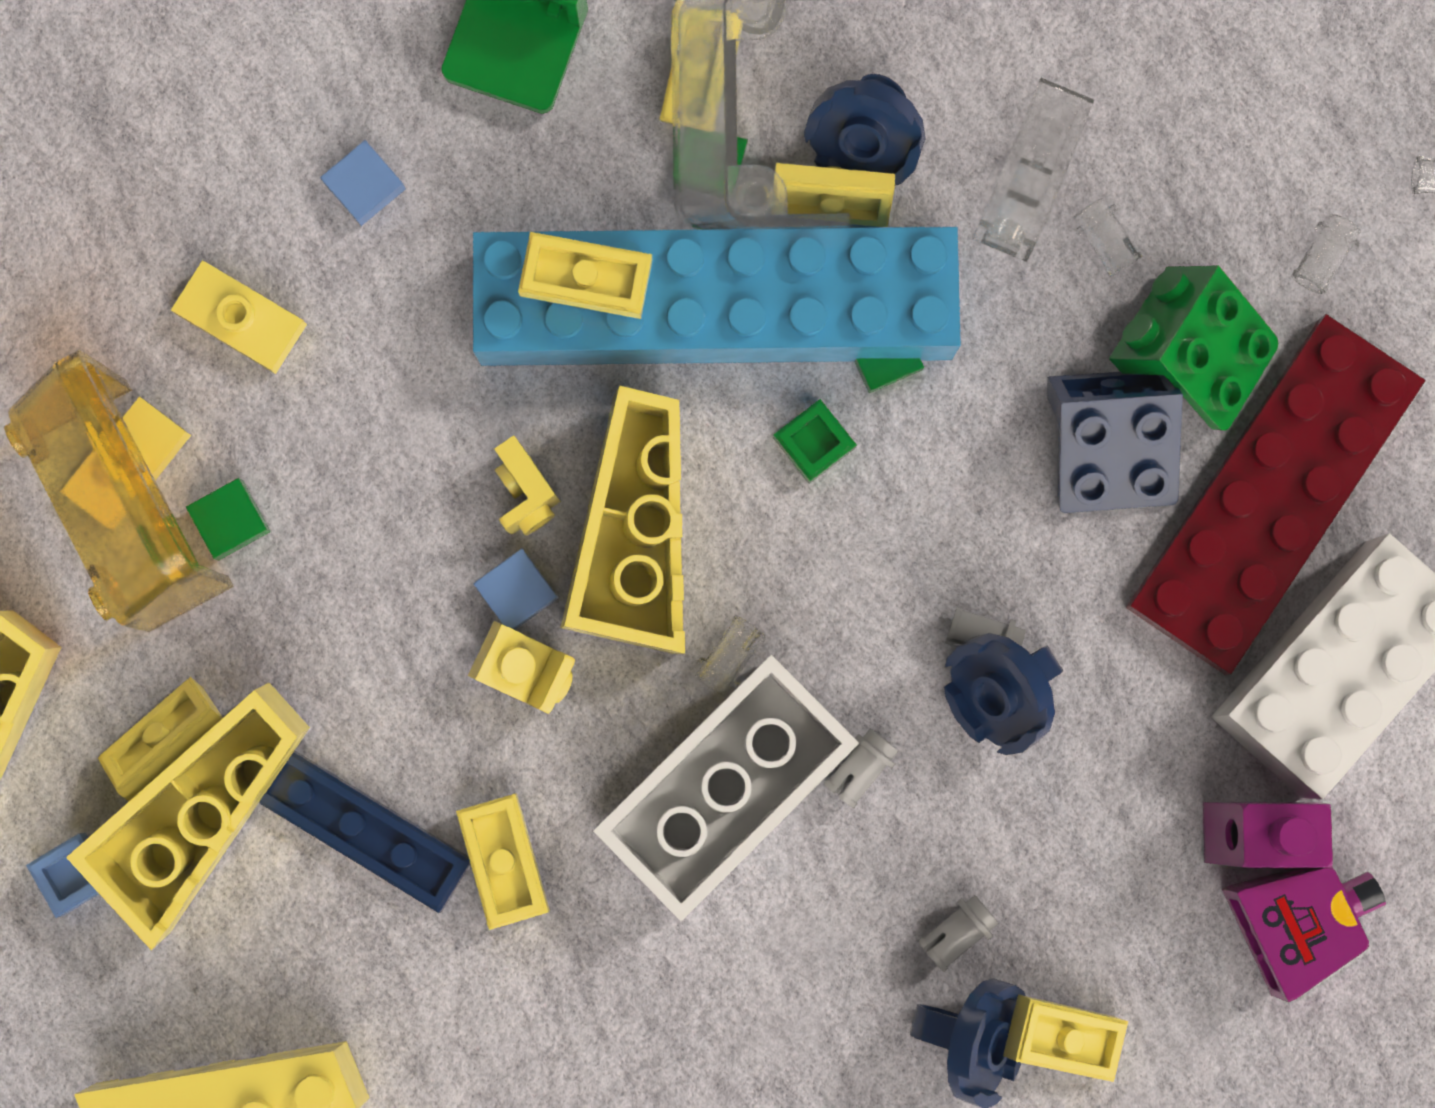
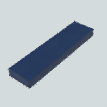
M295 750L259 802L264 807L437 913L443 911L471 865L469 856Z

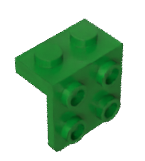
M466 0L442 64L441 70L444 79L450 84L540 114L550 112L554 107L588 13L587 0Z
M1219 265L1168 266L1154 281L1151 288L1152 291L1134 319L1124 328L1122 338L1110 355L1109 360L1122 374L1164 375L1175 388L1180 389L1185 400L1211 429L1228 430L1276 353L1278 338Z

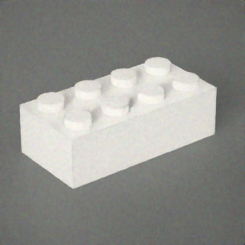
M1390 533L1366 541L1214 712L1211 718L1300 798L1324 799L1435 672V573Z
M770 655L593 832L682 921L859 742Z

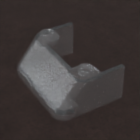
M826 0L676 1L671 14L673 192L675 212L681 222L687 227L694 230L853 228V218L849 213L788 214L787 188L779 174L771 168L762 165H737L736 41L761 40L774 34L784 21L786 2Z

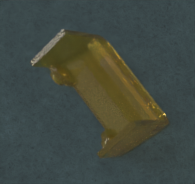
M79 349L56 361L9 408L8 414L11 422L4 426V430L15 451L22 458L29 457L94 584V586L88 588V594L99 615L105 621L114 618L122 626L150 632L233 588L234 585L229 576L199 565L114 402L118 397L132 391L127 380Z

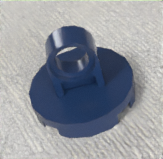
M868 74L863 76L861 80H846L828 87L814 102L804 131L805 142L808 143L810 140V145L816 152L814 162L817 167L836 166L848 170L895 174V186L903 183L915 171L926 140L923 119L913 103L906 98L904 91L896 82L880 74Z
M987 633L972 637L959 645L947 657L945 668L951 666L952 682L944 686L946 700L954 718L969 737L977 743L987 738L995 745L1002 747L997 753L1012 755L1023 753L1039 742L1050 731L1055 708L1053 691L1049 681L1061 674L1063 669L1048 645L1030 654L1025 648L1009 637Z
M994 978L982 981L969 994L959 1014L928 1005L917 1004L910 1036L949 1050L947 1058L948 1084L953 1096L966 1103L981 1108H989L996 1105L1002 1099V1096L995 1092L1002 1078L1014 1081L1019 1072L1021 1062H1016L1003 1056L1018 994L1026 996L1025 992L1016 985Z

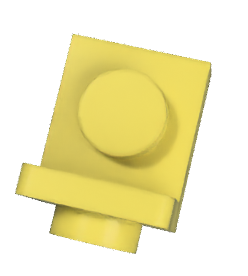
M513 435L494 448L503 461V464L494 470L514 499L525 493L528 499L503 515L499 521L511 535L521 529L526 536L547 524L555 516L551 508L561 501L521 443Z
M494 621L468 676L549 714L555 703H559L566 696L571 686L573 677L571 669L575 663V658Z

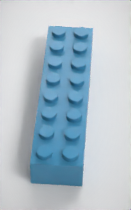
M958 227L535 232L652 254L653 261L641 319L520 297L518 289L530 232H473V352L481 366L854 362L856 358H920L921 361L953 360L961 346Z

